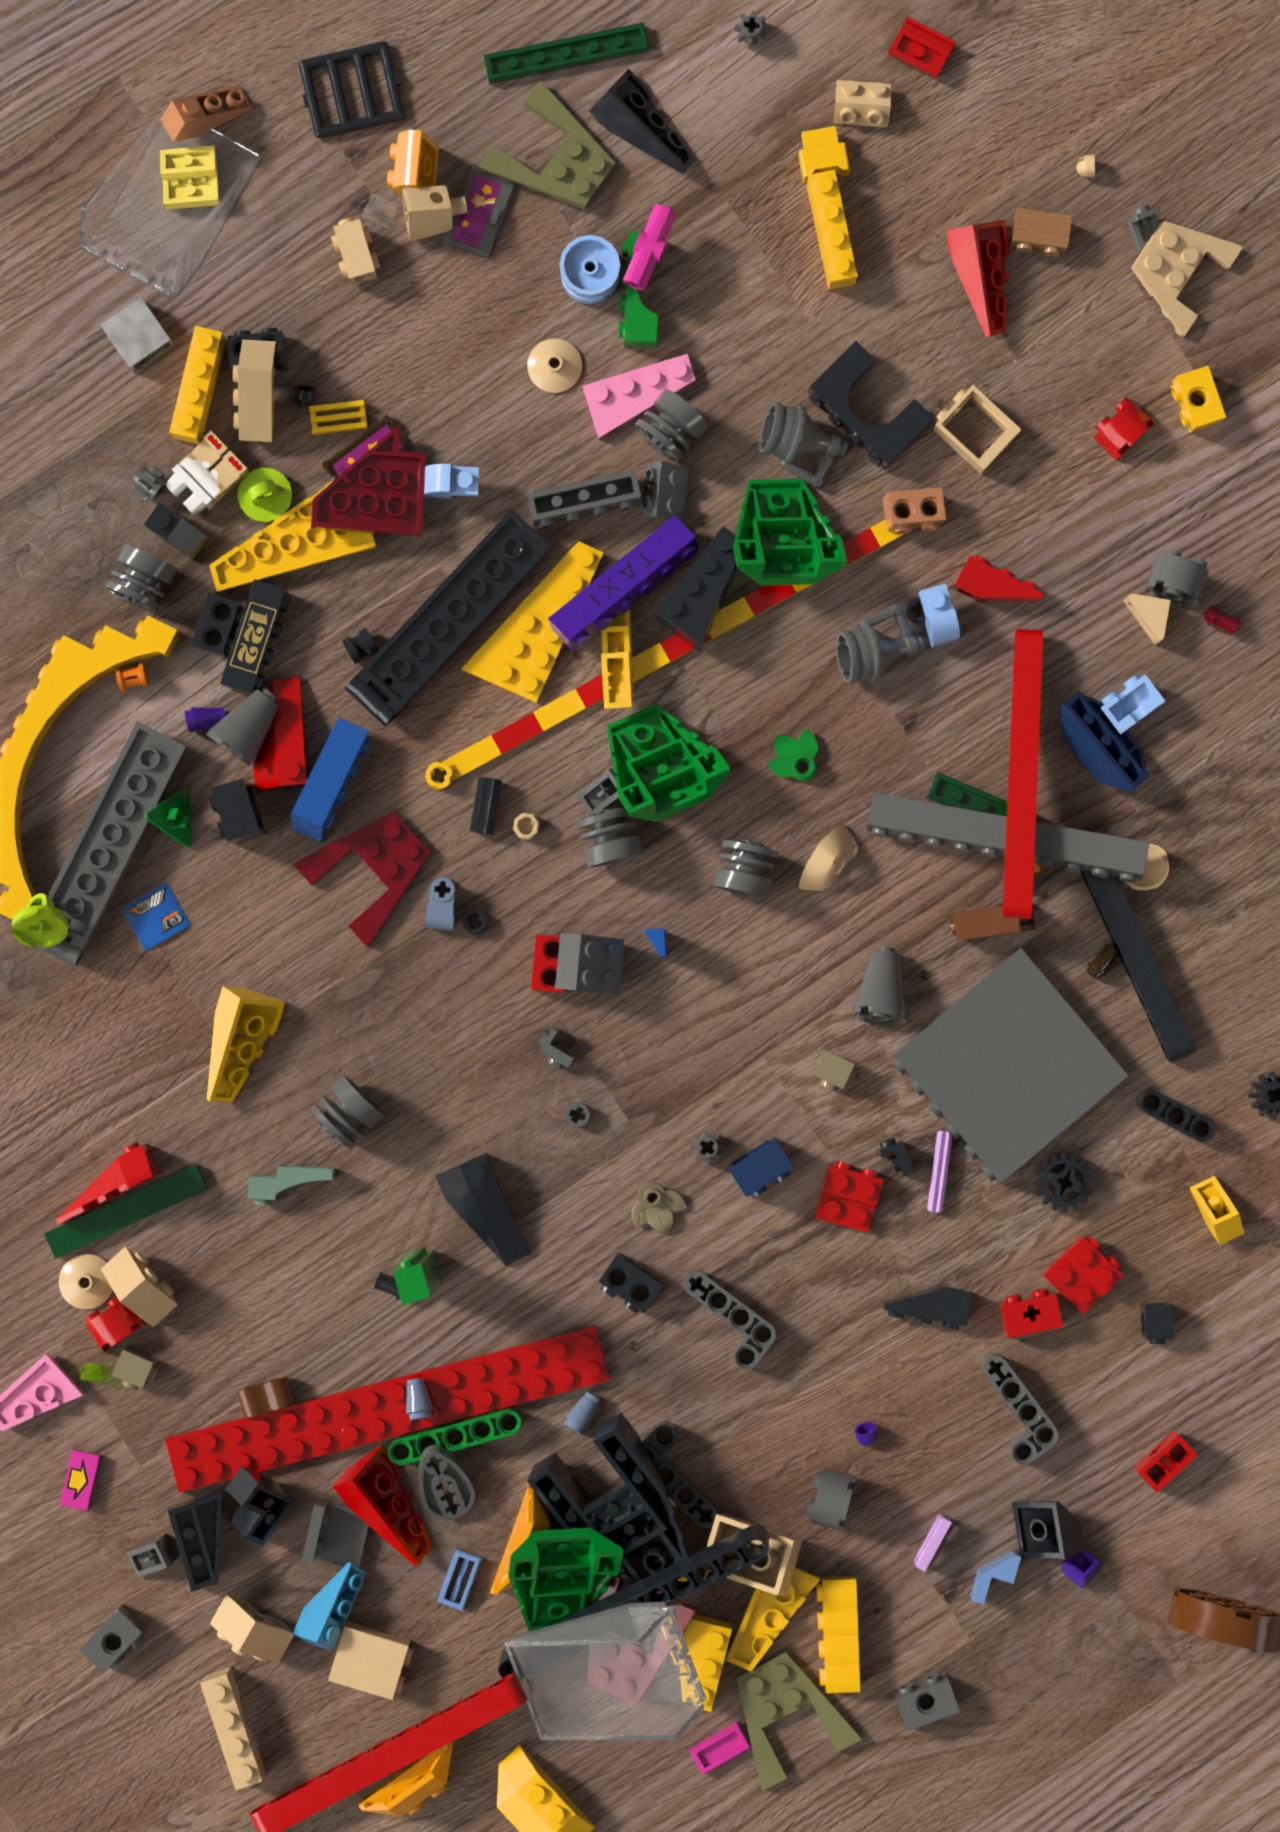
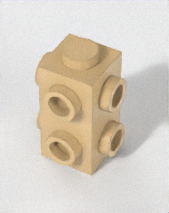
M346 218L339 221V225L333 226L336 235L331 236L335 253L341 251L343 261L339 262V267L343 279L349 278L351 286L376 279L375 269L380 268L376 252L370 253L367 243H371L372 238L368 226L362 227L360 219Z

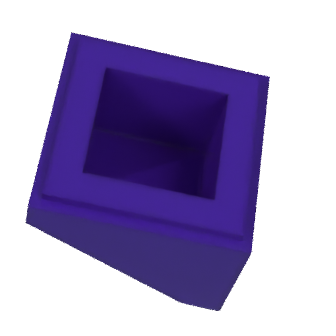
M1085 1547V1551L1068 1557L1063 1562L1061 1568L1062 1573L1082 1589L1099 1572L1102 1561Z

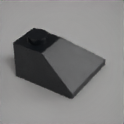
M1059 1501L1012 1502L1021 1558L1065 1559L1085 1551L1080 1522Z

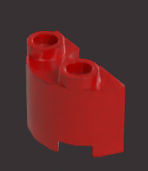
M1127 397L1115 407L1118 413L1112 419L1106 416L1095 427L1099 432L1094 436V439L1116 461L1155 424V421L1133 399L1129 400Z
M117 1296L107 1302L110 1308L102 1313L97 1309L84 1318L87 1322L85 1326L103 1352L147 1323L122 1304Z

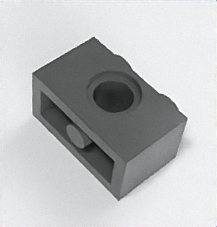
M122 1604L79 1651L102 1673L109 1667L114 1671L125 1659L122 1653L128 1647L134 1650L145 1638L141 1633L146 1629V1626ZM115 1634L119 1636L122 1642L121 1646L115 1647L111 1645L109 1635Z
M940 1673L932 1674L924 1679L925 1682L914 1685V1683L902 1685L898 1688L899 1691L894 1693L907 1731L960 1712L946 1674L942 1676ZM924 1694L933 1696V1701L927 1706L919 1704V1698Z

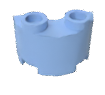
M1136 674L1124 683L1126 689L1117 695L1113 691L1101 700L1104 704L1101 709L1120 734L1165 702L1146 674L1141 678Z

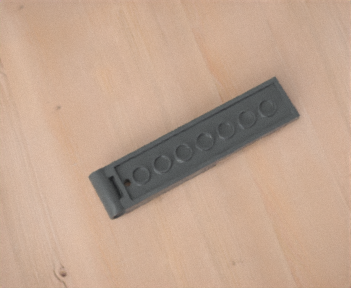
M138 721L136 722L47 896L53 900L54 907L62 910L67 918L71 920L67 937L59 944L49 948H42V945H35L36 947L74 966L79 964L139 848L138 844L149 824V821L145 819V813L160 803L188 748L187 746Z

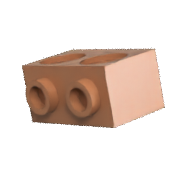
M942 487L888 492L883 498L887 531L895 530L896 534L909 533L914 528H922V531L925 532L939 529L938 526H941L946 520ZM927 505L931 507L934 513L933 516L926 515L923 512L922 506ZM895 509H904L907 518H900L896 514Z

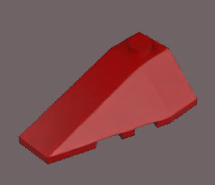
M300 676L272 679L269 692L278 698L275 703L279 705V708L253 763L256 792L304 787L310 776Z
M136 1142L124 1148L125 1154L119 1156L56 1219L57 1224H62L162 1174L148 1144L140 1146Z

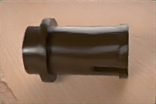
M1105 944L1095 959L1087 963L1086 972L1097 980L1101 977L1104 978L1106 970L1120 955L1119 952L1112 946Z

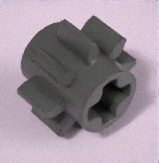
M752 11L751 15L748 16L741 14L740 21L742 24H735L734 29L736 32H741L738 36V43L744 41L748 43V48H751L754 43L762 45L763 38L761 35H768L769 28L762 27L766 17L759 18L755 15V11ZM749 26L755 27L754 33L748 32Z
M154 465L150 470L144 466L136 473L132 480V483L136 485L133 491L145 501L149 496L155 500L166 488V483L163 481L166 475Z
M705 1130V1136L702 1138L696 1134L694 1135L698 1142L697 1145L690 1146V1149L698 1151L695 1160L700 1159L702 1156L705 1158L706 1164L709 1165L710 1158L713 1156L720 1160L717 1150L723 1149L725 1146L717 1144L716 1140L719 1138V1134L712 1138L709 1136L708 1130ZM703 1140L705 1142L710 1140L714 1142L712 1145L714 1151L711 1154L709 1152L704 1154L700 1152L702 1150L700 1143Z

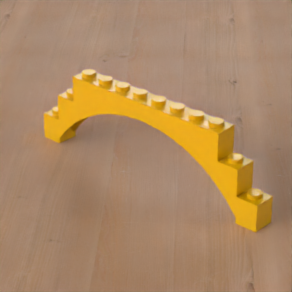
M147 615L145 621L141 620L136 627L135 635L137 637L135 640L105 625L104 629H100L94 637L93 644L95 647L93 650L64 635L61 640L58 639L51 649L53 656L49 664H45L42 667L38 676L40 682L37 688H33L27 696L26 703L28 706L23 714L20 713L17 716L13 725L15 731L11 739L7 738L1 748L3 755L0 759V883L10 888L8 892L4 891L0 896V914L13 920L14 915L21 909L26 908L29 900L36 895L23 857L20 813L23 790L30 765L39 744L50 726L66 706L82 691L100 678L115 671L117 667H124L139 660L159 655L169 658L181 635L178 630Z

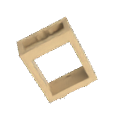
M972 385L968 390L962 388L953 398L955 404L949 411L944 408L935 417L934 420L937 423L933 431L977 472L982 474L1018 436L1022 429ZM970 400L1004 431L980 458L945 428Z

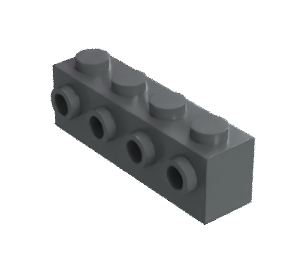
M635 470L527 494L534 526L540 525L541 529L553 527L556 525V521L567 519L568 523L580 521L583 519V515L591 513L595 517L607 515L610 513L609 509L618 507L621 508V511L634 509L637 507L636 503H641V494Z

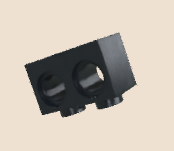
M265 328L261 330L262 333L251 334L250 331L241 330L234 332V335L227 336L231 371L233 372V365L239 364L240 356L237 355V352L242 345V339L276 341L278 350L274 354L275 371L288 370L286 337L283 331H278L277 328Z
M208 592L191 645L196 649L226 658L228 652L230 653L235 639L233 636L236 627H239L243 614V606L240 602ZM229 607L231 610L230 616L225 620L218 619L217 613L219 609ZM213 633H221L222 641L217 646L209 644V637Z
M618 1252L599 1279V1283L602 1284L600 1288L602 1291L613 1298L616 1294L626 1300L624 1305L635 1313H638L639 1310L645 1313L663 1287V1282ZM622 1270L626 1274V1280L622 1284H614L610 1279L612 1271ZM638 1285H644L649 1290V1295L644 1300L636 1299L633 1295V1290Z

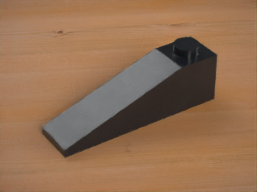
M628 69L592 106L589 112L609 132L684 174L696 160L678 132L669 129L665 122L667 116L663 110L657 111L650 100L653 95L649 89Z
M486 1153L435 1175L448 1204L505 1266L531 1254Z

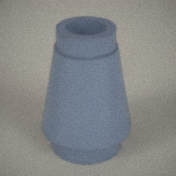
M423 1378L408 1380L406 1414H409L410 1421L432 1417L431 1410L434 1408Z
M586 1392L565 1416L567 1420L564 1425L583 1436L586 1430H590L600 1399Z

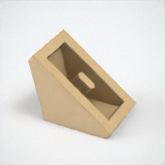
M1138 594L1127 596L1123 600L1154 645H1156L1165 636L1170 600Z

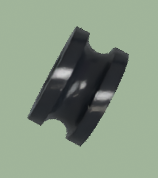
M920 597L912 599L905 610L908 620L916 624L923 623L926 620L924 613L921 614L920 618L915 617V613H911V608H915L917 603L921 604Z
M470 909L463 915L462 924L469 934L478 935L486 929L487 918L481 910ZM474 914L479 915L482 925L479 928L476 926V929H471V924L467 921L470 916L474 918Z

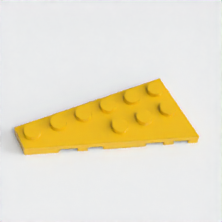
M331 481L322 490L310 498L308 497L277 518L268 527L258 531L252 538L210 564L216 591L218 593L251 584L254 579L262 581L377 548L373 533L311 529L312 500L333 482Z
M578 541L461 670L537 704L564 644L552 631L548 618L591 584L604 552Z

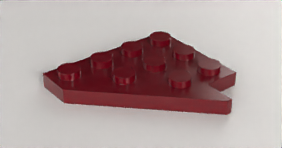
M394 428L313 498L311 529L421 537L426 453L399 451L400 428Z

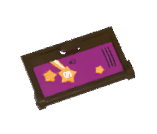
M386 414L382 417L381 421L328 461L325 460L322 463L323 469L329 475H332L334 479L338 478L395 428L392 418ZM399 433V451L414 452Z

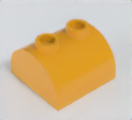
M422 130L400 132L397 143H392L390 146V157L392 160H395L394 170H389L387 183L389 187H392V191L402 197V189L435 186L439 147Z

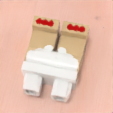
M211 430L203 437L204 440L183 458L179 465L177 464L172 469L174 475L165 484L175 497L186 488L193 493L183 505L194 516L204 508L210 510L218 501L234 489L249 473L247 467L228 450Z

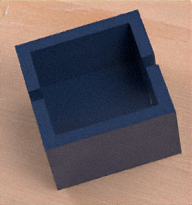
M772 1137L728 1165L727 1168L746 1197L752 1195L753 1198H756L768 1190L765 1185L775 1180L779 1183L791 1175L789 1170L793 1168V1165L777 1140Z

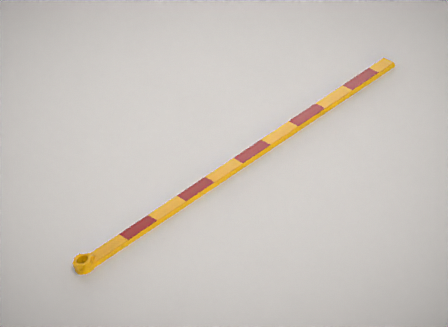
M883 520L843 542L847 558L846 566L904 534H896L895 530L887 531L886 522ZM813 584L764 585L720 609L705 643ZM675 634L632 658L633 683L693 651L695 648ZM602 675L442 762L432 763L426 771L425 778L427 783L437 790L446 789L453 781L603 700ZM439 768L441 772L446 770L447 775L444 777V782L440 783L438 780H432V777L435 776V769Z

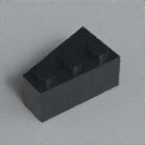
M221 1490L167 1507L191 1592L219 1583Z

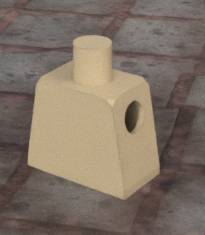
M444 185L402 189L404 219L410 242L452 230V216L467 213L465 197L449 199L447 187Z

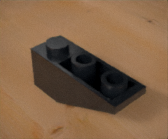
M939 1286L885 1301L882 1308L887 1310L888 1316L904 1319V1315L907 1314L916 1316L915 1321L931 1324L932 1320L943 1322V1327L958 1330L959 1325L967 1326L973 1293L967 1290Z

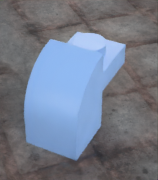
M451 464L426 466L424 497L431 499H452V496L478 497L479 467L451 466Z
M942 584L919 591V597L926 618L924 625L931 648L958 641L960 639L959 624L947 585Z

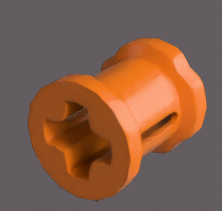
M143 662L139 663L136 667L126 669L117 667L115 669L121 692L126 691V688L149 686L148 675ZM135 675L138 676V677H135V678L127 679V677H131V676H135Z

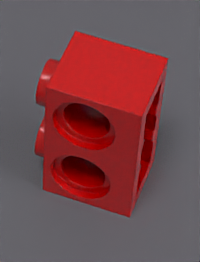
M536 934L531 990L565 993V989H555V985L549 986L544 981V975L547 971H557L558 958L549 957L547 947L553 942L559 943L560 936Z

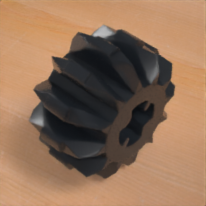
M1269 1072L1267 1079L1266 1076L1260 1074L1258 1075V1080L1261 1084L1255 1082L1250 1084L1252 1088L1256 1089V1093H1248V1097L1256 1098L1257 1100L1251 1104V1108L1256 1109L1260 1107V1116L1264 1117L1268 1113L1270 1119H1276L1277 1112L1280 1114V1075L1276 1078L1275 1072ZM1269 1090L1277 1091L1274 1093L1278 1095L1276 1100H1268L1270 1096H1267Z

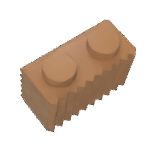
M1018 208L1014 218L1011 246L1017 247V251L1024 253L1039 250L1044 251V255L1051 257L1065 254L1068 248L1072 216Z

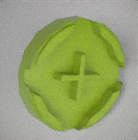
M264 467L255 469L248 473L239 485L237 495L239 505L247 517L252 520L266 524L272 523L290 509L293 501L291 484L282 473L275 469Z
M43 893L33 896L27 903L26 908L21 909L15 914L12 920L13 937L27 947L35 948V945H42V948H49L62 942L68 934L69 923L67 916L62 910L55 908L53 900Z

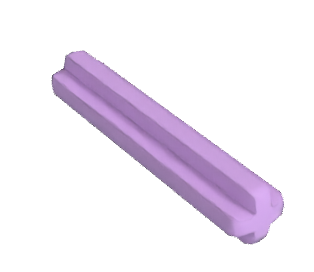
M938 1131L927 1206L928 1211L935 1213L943 1211L953 1136L948 1131Z

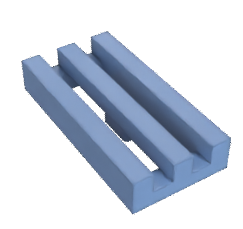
M456 1547L437 1602L461 1611L464 1610L482 1556L473 1555L471 1552H465ZM462 1557L464 1560L450 1599L444 1598L458 1558ZM470 1560L475 1563L462 1599L458 1603L455 1602Z

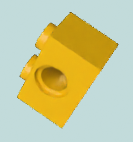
M1209 366L1178 375L1172 381V396L1175 401L1180 403L1182 409L1180 411V419L1184 427L1188 426L1190 433L1219 424L1226 418ZM1194 394L1200 396L1203 401L1202 406L1192 404L1190 396Z

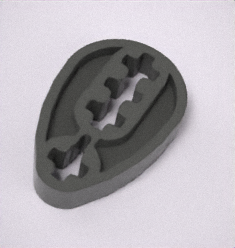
M431 1445L425 1448L420 1459L418 1472L419 1490L424 1508L432 1516L443 1520H452L465 1515L475 1501L474 1483L470 1474L452 1453L441 1446ZM435 1456L436 1459H439V1468L436 1467L433 1460H430V1457ZM444 1479L448 1482V1490L452 1493L453 1502L457 1504V1507L452 1508L448 1503V1496L444 1493L443 1484L439 1480Z

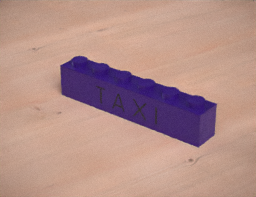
M674 515L551 615L548 620L552 631L572 652L579 647H584L599 630L606 629L615 617L620 613L627 612L637 599L642 595H648L659 581L670 577L676 570V567L684 561L691 560L699 549L696 536Z

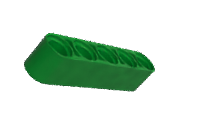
M506 1407L395 1438L389 1447V1457L392 1462L398 1465L419 1461L425 1449L422 1446L421 1440L426 1436L434 1438L436 1445L449 1452L511 1436L519 1431L522 1424V1415L516 1408ZM507 1414L515 1416L517 1425L513 1428L505 1427L502 1423V1417ZM478 1422H486L490 1427V1432L486 1435H480L476 1432L475 1425ZM452 1429L460 1430L463 1434V1440L456 1443L452 1442L448 1437V1432ZM397 1444H405L409 1448V1455L406 1457L398 1456L395 1452V1446Z

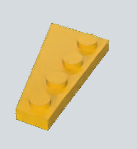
M795 1567L787 1595L777 1596L755 1588L725 1658L726 1661L752 1671L821 1578Z

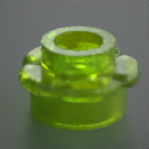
M84 1363L83 1369H78L80 1380L102 1381L103 1373H106V1371L100 1370L101 1364Z

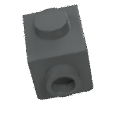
M1148 204L1133 211L1135 216L1126 220L1137 251L1145 247L1160 224L1156 213L1161 211L1159 206L1150 209Z
M553 1027L551 1032L546 1029L538 1044L542 1046L540 1052L549 1057L547 1062L560 1070L563 1066L569 1068L574 1058L551 1045L559 1031Z

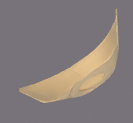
M844 824L832 830L818 844L804 868L799 882L800 889L822 891L830 887L841 874L852 857L854 843ZM842 861H844V864L839 870V872L834 875L838 865Z

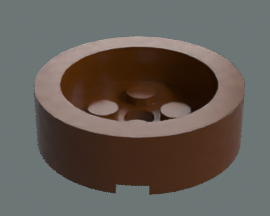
M1174 1588L1167 1623L1171 1626L1229 1645L1263 1652H1280V1613L1238 1599L1211 1595L1205 1591Z

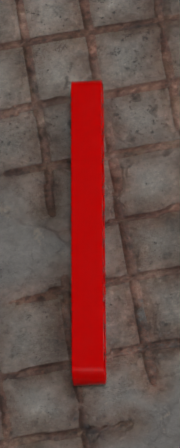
M1015 629L1003 918L1031 919L1043 630Z
M510 1674L260 1805L249 1815L258 1832H281L524 1704L528 1698L515 1674Z

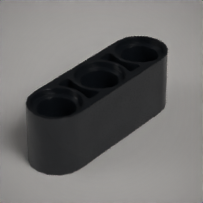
M1145 1090L1138 1095L1136 1104L1139 1111L1192 1140L1204 1142L1213 1137L1215 1126L1209 1118L1158 1091ZM1149 1095H1153L1157 1099V1106L1153 1110H1148L1145 1107L1144 1102ZM1174 1108H1178L1182 1114L1181 1120L1177 1123H1172L1169 1119L1170 1111ZM1202 1121L1206 1125V1132L1198 1137L1194 1132V1126L1197 1122Z

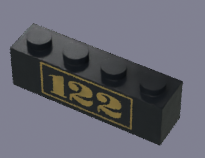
M254 579L220 682L223 687L251 695L256 690L261 692L265 682V676L262 675L265 665H270L274 654L271 646L273 640H278L281 634L283 624L279 622L282 613H287L291 598L288 597L289 592L285 588Z

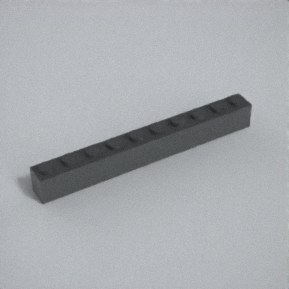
M873 793L867 831H871L872 835L877 837L899 836V840L914 843L916 840L926 841V844L931 847L942 848L943 845L954 846V850L969 853L970 850L981 851L983 856L997 858L998 855L1005 856L1007 817ZM1036 822L1034 861L1041 867L1064 866V870L1080 873L1081 870L1091 871L1092 875L1096 877L1108 878L1109 875L1119 876L1121 881L1135 883L1136 880L1142 881L1150 842Z

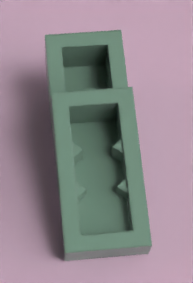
M280 1165L277 1166V1176L251 1175L248 1180V1199H255V1204L271 1205V1200L279 1199L281 1191L294 1185L311 1181L334 1180L336 1168Z

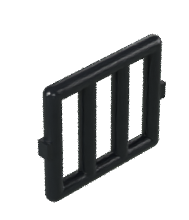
M386 41L307 58L299 62V70L305 94H302L305 107L309 109L316 138L323 139L401 121L405 118L399 86H401L399 74L395 73L390 47ZM380 54L393 109V111L381 114L376 112L364 57ZM349 60L354 61L366 117L351 121L337 63ZM327 66L340 122L329 126L323 125L311 69Z

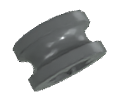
M572 1103L566 1109L565 1118L571 1126L582 1127L588 1122L590 1111L583 1103ZM578 1107L584 1109L582 1114L585 1113L586 1116L584 1120L579 1119L576 1123L571 1120L573 1116H570L571 1109L576 1110Z

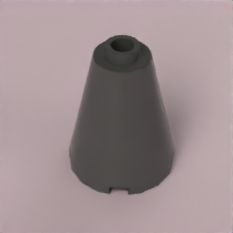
M264 689L262 692L259 690L254 691L209 729L206 735L251 767L257 758L279 708V705L275 703L278 698L267 689Z
M879 947L878 951L872 952L852 1008L853 1018L859 1015V1021L877 1025H890V1020H898L897 1025L906 1023L907 1010L900 955L895 953L894 948Z

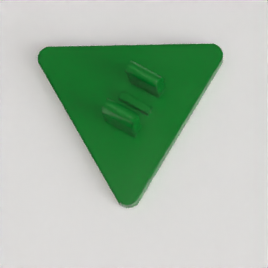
M188 787L180 788L145 813L146 820L184 847L191 846Z

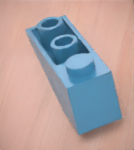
M348 1562L303 1608L292 1634L307 1643L333 1651L345 1621L351 1612L358 1591L363 1584L366 1572Z

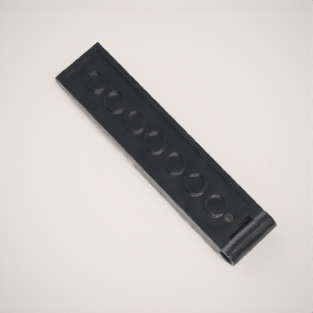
M511 509L346 685L345 690L384 727L389 725L478 630L477 628L552 549V546ZM388 680H393L392 685H386V682Z

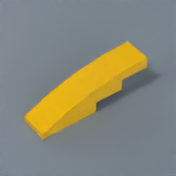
M629 609L627 612L620 613L615 617L609 627L601 630L604 709L633 707L631 611Z

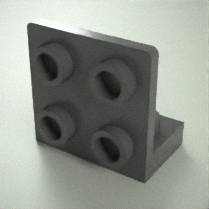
M317 1500L314 1504L302 1560L313 1563L315 1558L341 1564L349 1562L358 1567L361 1562L369 1525L348 1506Z

